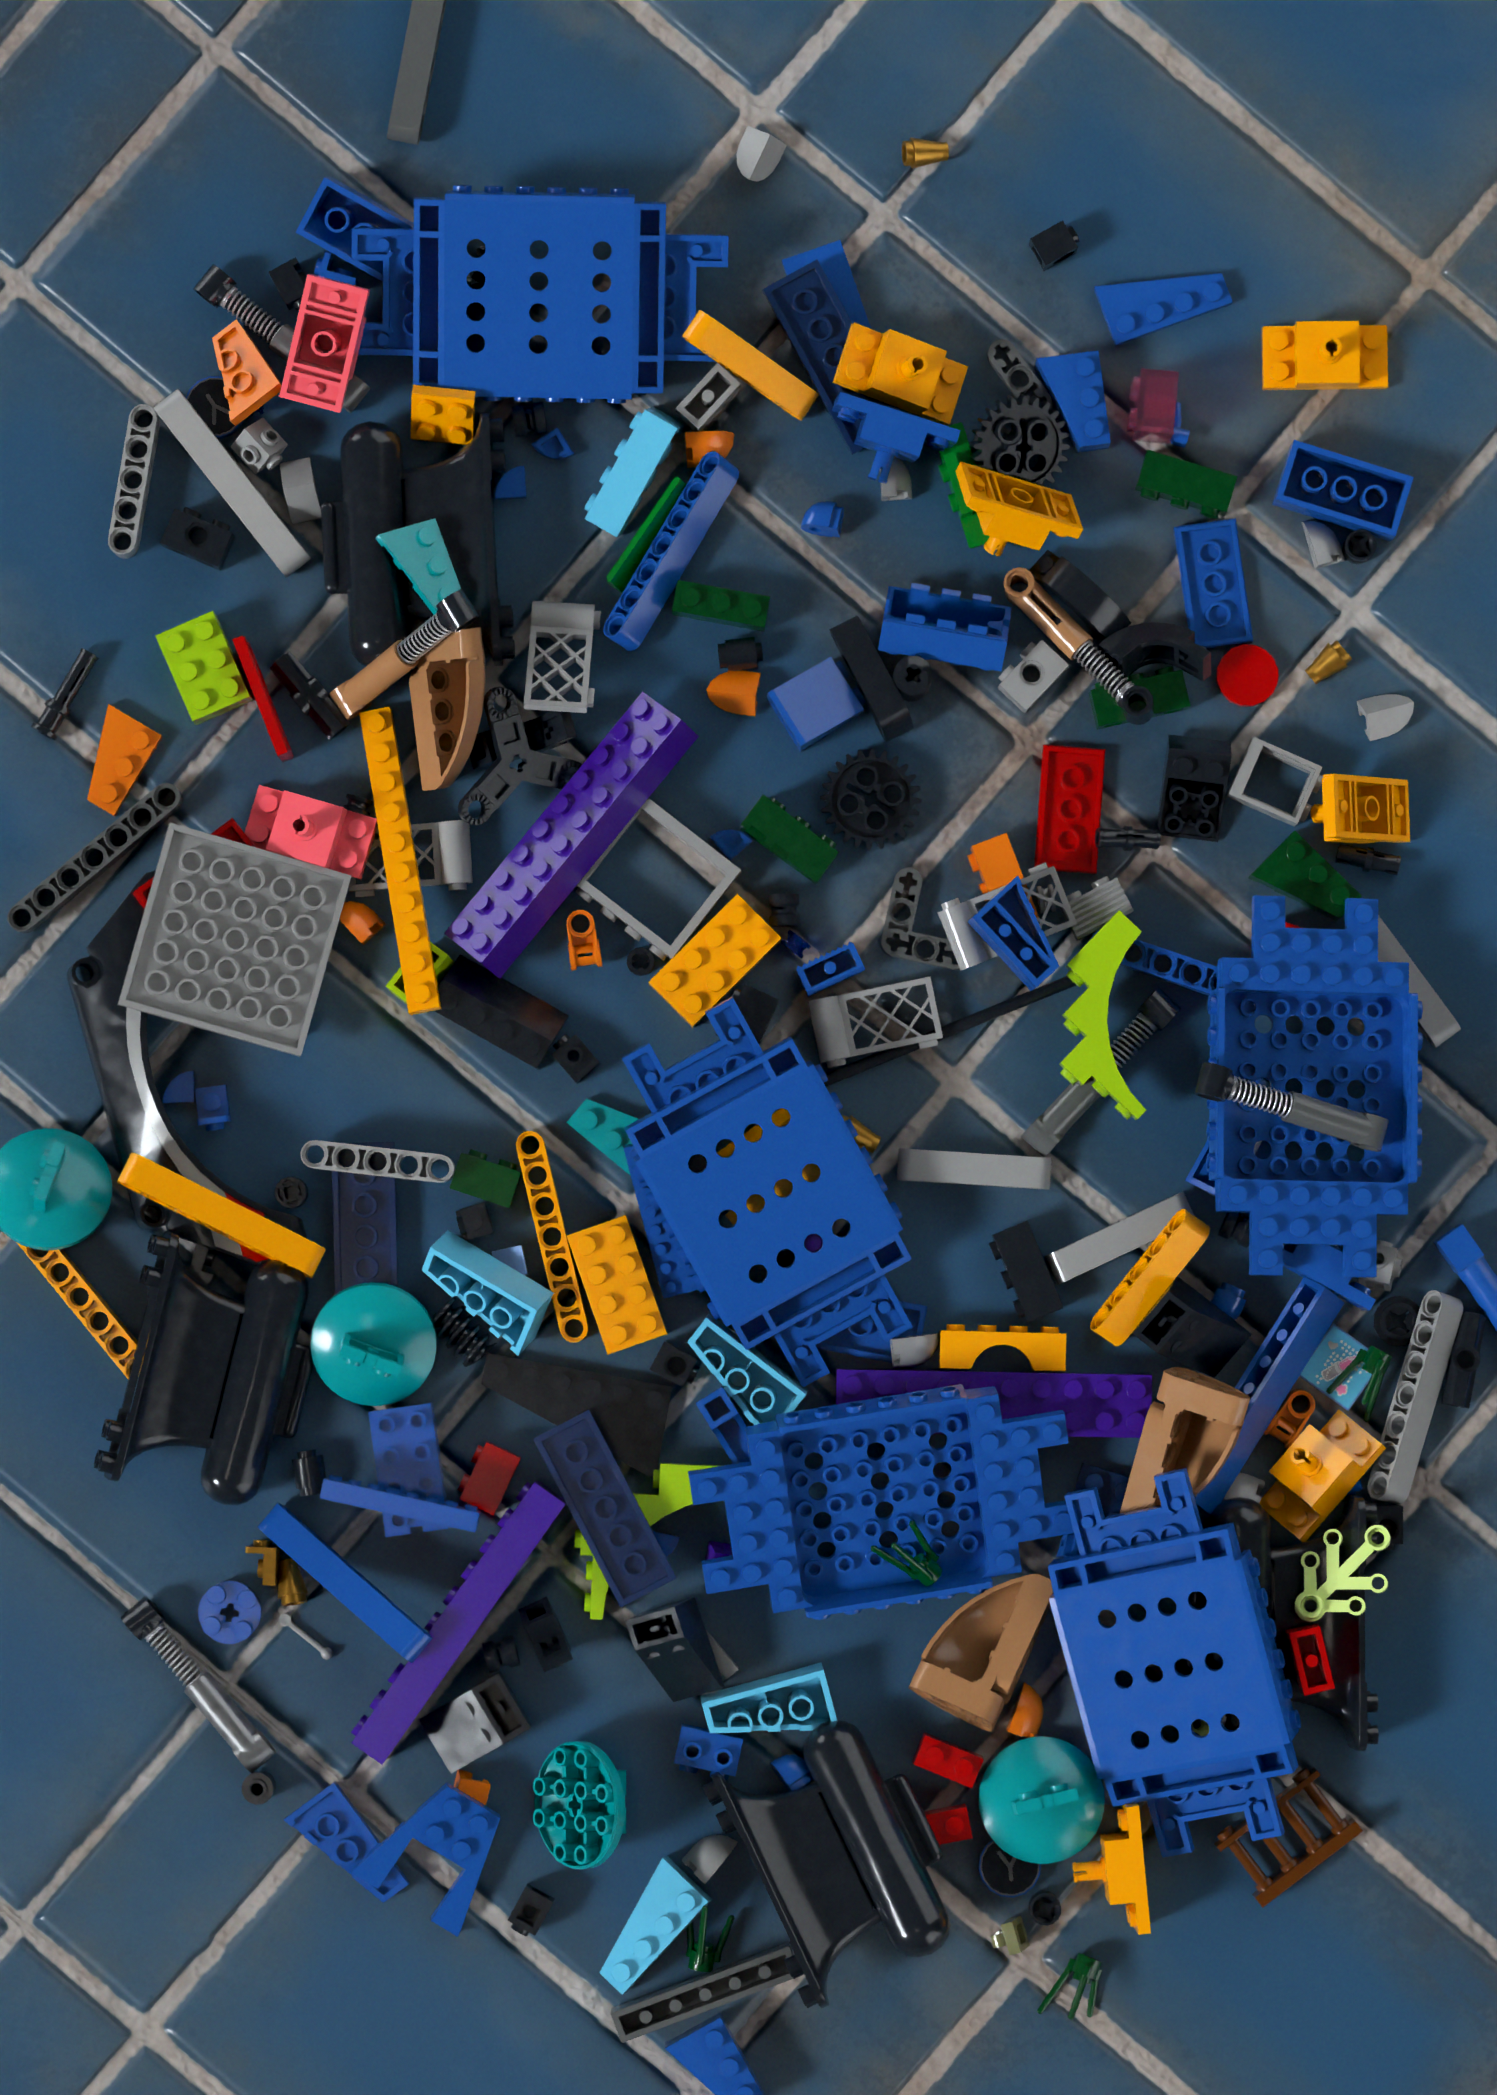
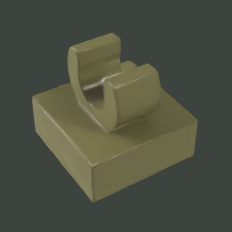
M1021 1915L1007 1919L1001 1924L1002 1930L990 1936L993 1947L999 1948L1007 1945L1009 1955L1021 1953L1030 1946Z

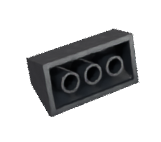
M461 954L438 987L441 1009L434 1011L539 1070L569 1015L502 977L499 979L486 968Z

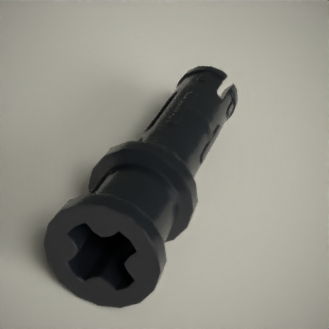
M81 648L79 655L66 674L53 699L49 698V700H46L44 703L46 708L37 723L33 722L31 725L34 730L54 741L56 740L57 730L64 718H69L71 714L69 709L71 703L84 684L94 664L99 659L96 655Z

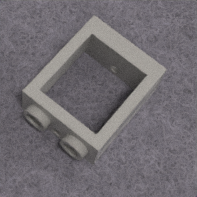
M1253 737L1249 742L1226 797L1295 827L1299 820L1305 822L1312 805L1307 802L1311 792L1317 794L1323 778L1320 775L1322 766ZM1260 753L1309 774L1292 814L1243 793Z

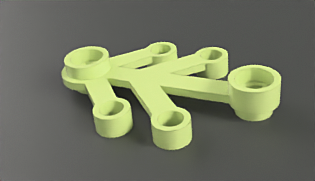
M1373 1525L1369 1527L1365 1532V1542L1341 1566L1339 1563V1546L1343 1542V1536L1337 1529H1328L1323 1535V1541L1326 1544L1327 1581L1318 1590L1316 1569L1320 1566L1321 1559L1313 1551H1307L1302 1555L1304 1592L1299 1594L1295 1601V1611L1301 1619L1315 1622L1321 1619L1325 1612H1349L1354 1616L1362 1615L1365 1612L1366 1603L1358 1596H1353L1348 1600H1328L1327 1598L1335 1590H1372L1375 1593H1383L1387 1590L1388 1580L1382 1574H1374L1371 1577H1349L1374 1551H1382L1389 1546L1391 1535L1384 1526ZM1379 1532L1384 1535V1541L1381 1544L1373 1543L1372 1537L1375 1533ZM1330 1533L1338 1534L1339 1541L1336 1544L1328 1543L1327 1537ZM1309 1555L1316 1557L1317 1561L1313 1567H1308L1305 1564V1559ZM1380 1577L1384 1580L1383 1588L1375 1589L1373 1587V1580ZM1309 1600H1314L1317 1603V1608L1313 1612H1308L1305 1608V1604ZM1354 1600H1359L1362 1603V1608L1358 1612H1353L1350 1608V1604Z

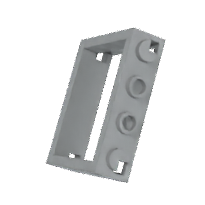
M648 798L577 884L578 888L575 893L588 903L594 899L603 906L600 912L612 922H615L617 918L627 925L624 930L638 942L641 938H644L652 945L649 950L664 961L666 957L672 959L684 947L740 875L741 869ZM641 811L725 875L671 945L587 881Z

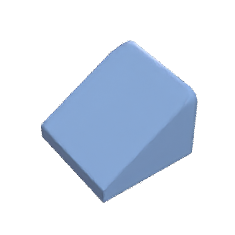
M522 1245L492 1251L493 1257L521 1274L529 1276Z

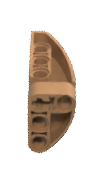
M481 627L462 629L457 633H450L419 659L418 668L414 669L410 674L409 687L422 791L444 789L453 785L473 750L483 713L486 671Z
M1171 1367L1164 1370L1156 1399L1164 1402V1404L1154 1401L1149 1407L1119 1514L1161 1505L1154 1476L1159 1473L1187 1468L1194 1497L1200 1494L1214 1480L1234 1449L1243 1426L1250 1397L1224 1382L1190 1369Z
M1029 1574L1011 1579L984 1591L956 1610L929 1641L908 1688L953 1716L980 1729L992 1732L1004 1705H1007L1012 1697L1049 1611V1597L1053 1594L1050 1578L1040 1574Z

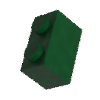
M470 1149L468 1155L461 1153L450 1189L511 1208L522 1175L521 1172L516 1171L517 1164L502 1159L499 1160L498 1164L486 1161L487 1154Z

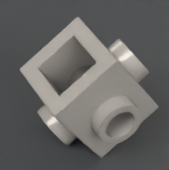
M261 418L244 428L231 445V448L257 474L265 468L268 470L275 468L282 461L283 457L280 454L288 444L264 418Z
M1377 1240V1264H1379L1377 1265V1277L1358 1278L1359 1284L1368 1288L1391 1292L1393 1278L1400 1276L1403 1259L1398 1258L1397 1248L1392 1247L1393 1244Z

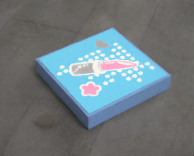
M1332 1323L1299 1377L1349 1411L1372 1376L1371 1373L1362 1369L1364 1362H1361L1331 1394H1328L1326 1390L1356 1358L1360 1349L1367 1351L1368 1348Z

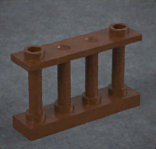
M1307 1767L1299 1771L1292 1777L1294 1783L1275 1796L1279 1810L1306 1844L1305 1849L1307 1851L1297 1859L1295 1856H1290L1277 1837L1262 1839L1281 1863L1280 1869L1282 1871L1275 1877L1271 1878L1270 1875L1266 1876L1238 1839L1249 1831L1246 1819L1235 1828L1229 1825L1217 1834L1219 1840L1214 1844L1221 1852L1226 1847H1229L1255 1881V1888L1257 1890L1252 1895L1262 1908L1363 1832L1353 1818L1348 1821L1345 1818L1341 1819L1313 1782L1321 1776L1314 1767L1310 1771ZM1302 1789H1304L1332 1826L1330 1828L1332 1833L1323 1840L1320 1837H1315L1288 1801Z

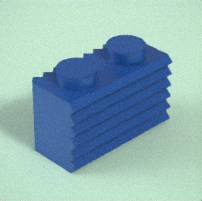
M849 942L848 946L843 944V947H838L836 951L832 950L831 954L826 952V955H820L819 959L809 960L808 964L803 963L802 967L797 966L796 969L807 997L865 971L861 958L852 942Z

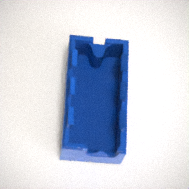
M911 583V589L888 587L878 646L879 651H885L893 655L918 656L924 660L943 661L952 665L978 667L985 671L995 670L1002 672L1012 607L992 604V596L973 593L972 600L960 598L961 591L942 588L941 595L929 593V585Z
M433 1402L369 1411L378 1485H381L380 1489L396 1488L400 1489L401 1494L406 1495L407 1492H414L420 1494L419 1498L426 1499L427 1496L439 1498L438 1502L445 1503L447 1500ZM382 1512L385 1537L411 1534L413 1532L412 1527L422 1526L423 1532L449 1528L448 1526Z

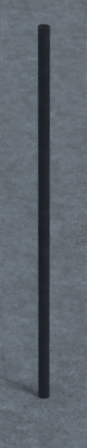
M1065 976L1032 991L941 1027L943 1038L937 1039V1041L1074 987L1076 984L1068 976ZM935 1029L922 1035L935 1033ZM919 1043L883 1050L826 1073L828 1081L824 1082L826 1087L916 1051L920 1049Z

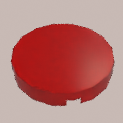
M1242 644L1230 649L1221 658L1216 669V683L1223 696L1229 702L1240 707H1253L1263 703L1273 694L1278 683V667L1274 658L1265 649L1256 645Z

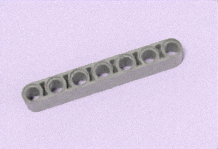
M178 388L153 407L286 578L311 559Z
M1436 1290L1427 1292L1423 1297L1380 1443L1386 1449L1374 1462L1368 1480V1493L1374 1499L1400 1505L1406 1501L1409 1495L1463 1314V1303L1457 1297Z

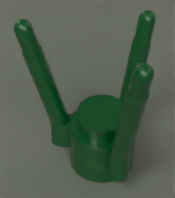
M1372 1345L1369 1346L1367 1351L1360 1349L1356 1358L1333 1381L1326 1392L1331 1394L1361 1362H1364L1362 1369L1372 1374L1361 1401L1363 1405L1367 1404L1363 1420L1368 1422L1384 1375L1393 1356Z
M913 1520L909 1522V1525L926 1555L920 1553L913 1558L897 1543L891 1544V1547L910 1564L909 1566L874 1545L871 1546V1551L907 1573L913 1580L918 1579L924 1586L932 1585L942 1574V1568L936 1563L939 1556L931 1549L921 1530Z
M706 1905L702 1907L699 1938L695 1944L693 1921L686 1928V1956L689 1957L688 1968L700 1972L713 1971L714 1962H720L723 1947L735 1919L733 1915L728 1917L714 1950L712 1943L705 1942L708 1920V1907Z
M1078 1953L1076 1960L1070 1958L1066 1969L1049 1991L1037 2012L1039 2014L1044 2012L1073 1971L1072 1978L1080 1982L1068 2018L1070 2020L1074 2019L1086 1984L1090 1985V1983L1087 2016L1092 2017L1098 1982L1102 1974V1970H1100L1102 1962Z

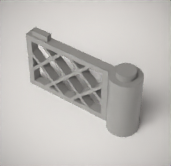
M532 601L524 695L525 710L587 713V707L594 706L595 688H589L594 629L600 630L601 611H595L594 604ZM536 638H550L555 644L544 651L536 644ZM573 639L586 640V646L576 653L567 643ZM561 648L569 658L558 665L550 656ZM545 661L552 670L541 677L534 670V667ZM573 663H577L583 669V672L573 679L565 669ZM559 674L567 684L556 691L548 681ZM541 686L550 694L545 700L531 699V694ZM571 689H574L581 695V702H567L562 696Z
M463 820L411 824L413 838L420 831L432 830V844L425 852L414 844L415 849L421 854L417 860V865L419 866L425 858L434 865L435 879L422 880L420 878L421 887L447 885L448 891L467 890V884L473 883L469 824ZM378 827L376 829L375 834H379ZM380 837L373 839L374 844L371 846L369 856L378 846L381 848ZM432 850H433V859H431V858L428 856V854H429ZM367 861L366 865L376 875L368 884H356V878L351 877L348 887L349 892H355L356 898L375 896V890L388 889L387 879L383 875L385 872L384 865L380 870H377ZM380 877L385 881V883H375V882H376Z
M1045 862L1028 869L1030 876L1020 879L1022 885L1033 881L1030 890L1022 887L1028 893V901L1031 894L1048 901L1042 918L1036 917L1037 921L1040 922L1041 928L1043 924L1052 927L1044 930L1045 936L1047 937L1077 925L1055 867L1048 868ZM1049 874L1055 885L1050 898L1033 891L1038 879ZM1005 886L960 903L959 898H955L941 904L943 910L937 913L960 971L998 956L967 921L977 913L975 904L984 900L990 901ZM1057 892L1062 903L1054 900ZM1053 903L1064 908L1069 921L1059 925L1045 921L1051 904Z
M931 976L808 1002L820 1063L827 1062L828 1068L846 1065L845 1058L917 1043H919L920 1049L938 1046L937 1039L943 1038ZM926 984L928 998L921 1008L905 998L912 987ZM907 988L903 996L895 991ZM891 992L900 998L891 1014L875 1004L882 993ZM876 995L872 1002L865 997ZM860 998L869 1004L868 1009L860 1020L848 1013L847 1000ZM903 1001L919 1011L909 1026L894 1017ZM928 1003L930 1004L932 1015L924 1010ZM872 1007L888 1017L879 1032L863 1023ZM921 1013L933 1020L935 1033L921 1035L912 1029ZM850 1019L857 1023L853 1031ZM891 1019L907 1029L899 1041L892 1042L881 1035ZM860 1026L876 1035L869 1047L856 1049L853 1036ZM909 1032L917 1036L905 1039ZM878 1038L886 1042L884 1044L875 1045Z

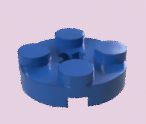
M227 1580L210 1587L203 1595L199 1603L198 1617L202 1630L206 1635L223 1644H235L249 1638L258 1628L262 1618V1605L256 1593L247 1584L240 1581ZM228 1603L234 1604V1609L239 1611V1615L234 1616L232 1621H227L226 1615L221 1613L222 1608H227Z

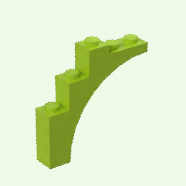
M1118 910L1065 966L1069 970L1066 974L1068 978L1078 987L1084 984L1087 989L1062 1015L1066 1019L1063 1023L1064 1026L1075 1036L1081 1033L1084 1038L1059 1065L1063 1068L1060 1074L1069 1083L1074 1085L1078 1082L1082 1086L1091 1077L1095 1081L1091 1086L1104 1098L1110 1095L1117 1102L1114 1108L1124 1118L1128 1120L1132 1116L1137 1120L1146 1109L1130 1092L1117 1068L1110 1047L1107 1018L1109 995L1116 971L1127 950L1142 931Z
M660 1463V1470L654 1469L653 1488H659V1494L633 1493L650 1527L662 1517L693 1504L688 1471L724 1465ZM575 1529V1548H580V1555L593 1556L580 1529ZM593 1556V1561L586 1562V1580H592L591 1593H585L584 1611L590 1612V1619L603 1620L609 1585Z

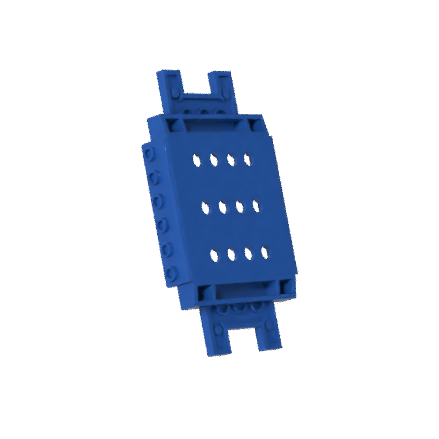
M453 185V190H448L445 193V198L415 197L414 229L352 228V260L383 261V323H365L358 355L413 356V385L476 391L475 397H483L484 401H501L502 397H514V401L530 402L533 401V398H545L546 402H564V398H575L576 402L594 403L595 399H607L608 403L620 404L626 403V399L632 400L633 393H663L664 361L716 362L686 341L682 335L696 315L697 267H728L729 235L666 234V202L635 201V194H629V188H610V193H597V188L579 187V193H566V187H547V192H535L534 186H516V192L503 191V186L498 185L484 186V191H472V185ZM479 239L485 244V253L481 257H473L468 253L467 245L471 240ZM542 240L548 245L549 251L544 258L538 259L532 256L530 246L534 241ZM600 241L607 242L611 246V255L605 260H600L593 254L594 245ZM480 271L483 273L485 284L482 288L473 289L468 285L467 276L470 272ZM542 272L547 276L548 285L545 289L535 290L530 285V277L533 273ZM599 273L607 274L611 279L610 288L606 291L596 290L593 286L595 275ZM474 302L482 304L485 308L484 317L478 321L470 319L467 315V307ZM534 304H543L547 308L548 316L544 321L536 322L530 317L529 311ZM598 305H605L610 309L611 317L605 323L595 321L592 316L593 309ZM472 334H479L484 338L485 346L479 352H473L467 347V338ZM535 335H541L547 340V349L542 353H535L530 349L529 341ZM603 336L609 340L610 350L607 353L597 354L594 352L592 342L596 337Z
M1254 895L1252 896L1251 958L1222 957L1218 960L1217 987L1210 992L1207 1004L1208 1014H1210V1027L1207 1032V1042L1210 1046L1208 1063L1230 1068L1233 1070L1234 1076L1246 1081L1249 1080L1251 1083L1256 1082L1259 1078H1265L1270 1082L1271 1089L1274 1088L1276 1091L1280 1090L1281 1092H1286L1285 1085L1289 1079H1297L1302 1085L1301 1094L1356 1112L1381 1116L1388 1119L1389 1123L1382 1150L1375 1152L1363 1149L1364 1155L1362 1159L1352 1161L1347 1156V1148L1351 1142L1282 1121L1281 1116L1278 1114L1274 1115L1273 1112L1269 1113L1268 1110L1264 1112L1263 1109L1259 1110L1258 1107L1253 1108V1105L1249 1107L1248 1104L1243 1105V1103L1239 1104L1238 1101L1233 1102V1100L1227 1099L1225 1102L1207 1099L1209 1121L1206 1134L1207 1140H1209V1153L1206 1158V1169L1209 1172V1180L1215 1181L1216 1212L1250 1213L1249 1275L1282 1276L1283 1244L1343 1246V1277L1375 1278L1377 1277V1215H1408V1185L1417 1183V1177H1420L1422 1173L1421 1158H1417V1146H1420L1422 1142V1129L1418 1127V1114H1421L1422 1097L1418 1095V1083L1422 1080V1065L1418 1064V1051H1421L1423 1043L1422 1033L1418 1032V1020H1421L1423 1013L1422 1001H1418V993L1409 994V963L1378 962V899L1347 898L1345 899L1344 929L1285 928V896ZM1265 1015L1271 1020L1272 1027L1268 1033H1260L1256 1030L1255 1020L1258 1016ZM1290 1016H1296L1302 1021L1303 1027L1300 1033L1291 1034L1287 1031L1285 1024ZM1321 1017H1328L1333 1022V1031L1329 1035H1323L1317 1030L1316 1024ZM1352 1018H1359L1364 1023V1031L1359 1036H1354L1348 1031L1347 1024ZM1320 1080H1328L1333 1085V1093L1330 1097L1323 1098L1318 1095L1316 1085ZM1353 1080L1361 1082L1364 1087V1093L1358 1099L1352 1098L1347 1092V1086ZM1258 1141H1265L1270 1145L1271 1153L1268 1158L1260 1159L1254 1154V1146ZM1289 1142H1297L1302 1148V1154L1297 1160H1291L1285 1154V1146ZM1321 1142L1328 1143L1333 1149L1332 1157L1327 1161L1319 1159L1316 1155V1147Z
M730 997L705 1011L719 1037V1040L665 1070L649 1042L621 1057L651 1111L650 1114L624 1127L638 1155L633 1157L636 1165L631 1168L639 1183L641 1184L646 1181L651 1192L646 1194L654 1210L657 1211L661 1208L666 1217V1220L661 1223L670 1239L676 1236L682 1246L676 1250L684 1265L686 1266L691 1263L696 1274L692 1276V1279L699 1292L706 1291L709 1295L711 1302L707 1303V1306L715 1321L721 1318L726 1327L732 1324L746 1350L774 1335L801 1386L805 1387L830 1373L815 1346L870 1315L885 1342L913 1327L884 1275L910 1261L912 1258L898 1233L903 1230L899 1219L903 1218L895 1201L889 1203L884 1195L888 1188L881 1175L877 1174L874 1176L869 1165L873 1161L865 1146L859 1149L854 1137L858 1136V1133L851 1120L844 1121L839 1110L843 1108V1105L835 1091L829 1094L824 1082L828 1081V1078L821 1065L814 1066L810 1060L805 1062L791 1037L762 1051L734 998ZM780 1108L786 1109L790 1113V1121L782 1127L776 1126L772 1122L773 1112ZM757 1124L762 1128V1136L758 1141L750 1142L745 1138L744 1130L748 1125ZM723 1139L731 1140L735 1146L733 1154L728 1157H722L716 1151L718 1142ZM700 1154L706 1158L707 1165L703 1171L693 1172L689 1169L688 1161L693 1155ZM807 1164H816L820 1168V1176L817 1180L809 1182L803 1178L802 1170ZM780 1179H787L792 1183V1192L786 1197H780L774 1191L775 1183ZM753 1194L761 1195L764 1198L765 1205L759 1212H752L746 1206L747 1199ZM729 1209L736 1213L737 1221L732 1227H723L719 1223L718 1218L722 1211ZM837 1219H846L850 1223V1231L847 1235L840 1237L833 1233L832 1225ZM817 1234L822 1238V1247L818 1251L811 1252L805 1248L804 1241L808 1235ZM783 1249H789L795 1255V1260L789 1267H782L777 1263V1254ZM757 1264L763 1265L767 1270V1276L761 1282H754L749 1278L750 1268Z
M962 1384L776 1414L774 1421L745 1427L750 1461L688 1471L693 1505L724 1500L730 1536L731 1556L701 1560L706 1594L768 1584L773 1613L804 1608L806 1617L815 1620L827 1619L831 1614L837 1613L853 1615L860 1613L862 1609L873 1607L880 1610L888 1609L893 1604L903 1602L918 1604L923 1602L924 1599L933 1597L949 1599L954 1597L955 1594L963 1592L970 1594L982 1593L987 1588L993 1587L991 1577L1022 1572L1018 1542L1074 1533L1065 1500L1051 1503L1044 1502L1038 1448L1069 1443L1064 1411L1058 1410L1002 1420L999 1395L995 1386L964 1389ZM936 1432H942L947 1436V1442L941 1448H934L929 1444L931 1435ZM875 1442L883 1444L885 1447L884 1454L879 1458L869 1457L867 1448L870 1444ZM810 1453H818L823 1458L822 1464L815 1469L808 1468L804 1463L806 1456ZM939 1462H947L951 1466V1471L948 1476L939 1478L933 1473L934 1466ZM878 1472H884L889 1476L888 1484L882 1488H876L871 1484L872 1476ZM816 1482L823 1483L827 1487L826 1494L821 1498H813L809 1494L810 1486ZM949 1491L955 1495V1501L951 1506L942 1507L937 1503V1498L942 1492ZM889 1502L892 1504L893 1511L888 1517H879L875 1513V1508L879 1503ZM819 1512H826L831 1516V1521L828 1526L819 1528L813 1524L814 1516ZM911 1520L915 1521L931 1549L939 1556L936 1562L942 1568V1574L939 1579L930 1586H924L918 1579L913 1580L907 1573L871 1551V1546L874 1545L907 1566L910 1565L891 1546L885 1547L880 1544L879 1538L882 1533L886 1531L894 1532L897 1535L896 1543L913 1558L920 1553L926 1555L909 1525ZM955 1521L958 1523L959 1530L957 1534L950 1537L943 1535L941 1528L945 1522ZM829 1541L835 1545V1551L831 1556L822 1557L817 1553V1548L822 1542Z
M1187 1468L1159 1473L1154 1476L1161 1503L1160 1506L1107 1517L1104 1515L1097 1487L1066 1493L1064 1498L1080 1554L1054 1559L1048 1565L1053 1589L1049 1602L1098 1779H1104L1113 1807L1147 1801L1162 1858L1193 1852L1195 1847L1188 1821L1244 1811L1252 1841L1282 1836L1285 1831L1270 1777L1292 1774L1299 1765L1292 1740L1299 1732V1728H1301V1719L1298 1710H1293L1291 1702L1293 1697L1292 1685L1289 1679H1285L1282 1669L1285 1666L1284 1655L1281 1649H1277L1275 1643L1276 1626L1274 1620L1268 1617L1266 1609L1268 1606V1596L1265 1588L1260 1587L1258 1576H1260V1566L1257 1558L1252 1557L1250 1549L1244 1550L1241 1553L1233 1523L1203 1529ZM1195 1591L1203 1593L1207 1600L1206 1606L1203 1608L1192 1606L1189 1600L1190 1594ZM1162 1598H1171L1176 1603L1175 1613H1163L1159 1607L1160 1600ZM1132 1604H1141L1146 1610L1145 1619H1133L1129 1613L1130 1606ZM1102 1610H1111L1116 1616L1115 1625L1105 1626L1102 1624L1099 1618L1100 1612ZM1207 1654H1219L1223 1659V1666L1220 1669L1210 1668L1206 1663ZM1182 1658L1189 1660L1193 1666L1192 1673L1189 1675L1180 1674L1176 1669L1177 1660ZM1151 1664L1159 1666L1163 1672L1162 1679L1159 1681L1150 1680L1146 1675V1667ZM1125 1670L1132 1675L1133 1683L1131 1686L1123 1687L1117 1683L1116 1674L1118 1671ZM1230 1713L1237 1716L1240 1722L1238 1729L1229 1730L1224 1727L1222 1718L1225 1714ZM1197 1719L1206 1721L1209 1725V1733L1205 1736L1197 1735L1192 1729L1193 1721ZM1172 1725L1176 1727L1179 1731V1739L1174 1742L1167 1741L1162 1735L1164 1726ZM1136 1731L1145 1732L1149 1737L1148 1746H1136L1132 1740L1133 1733Z

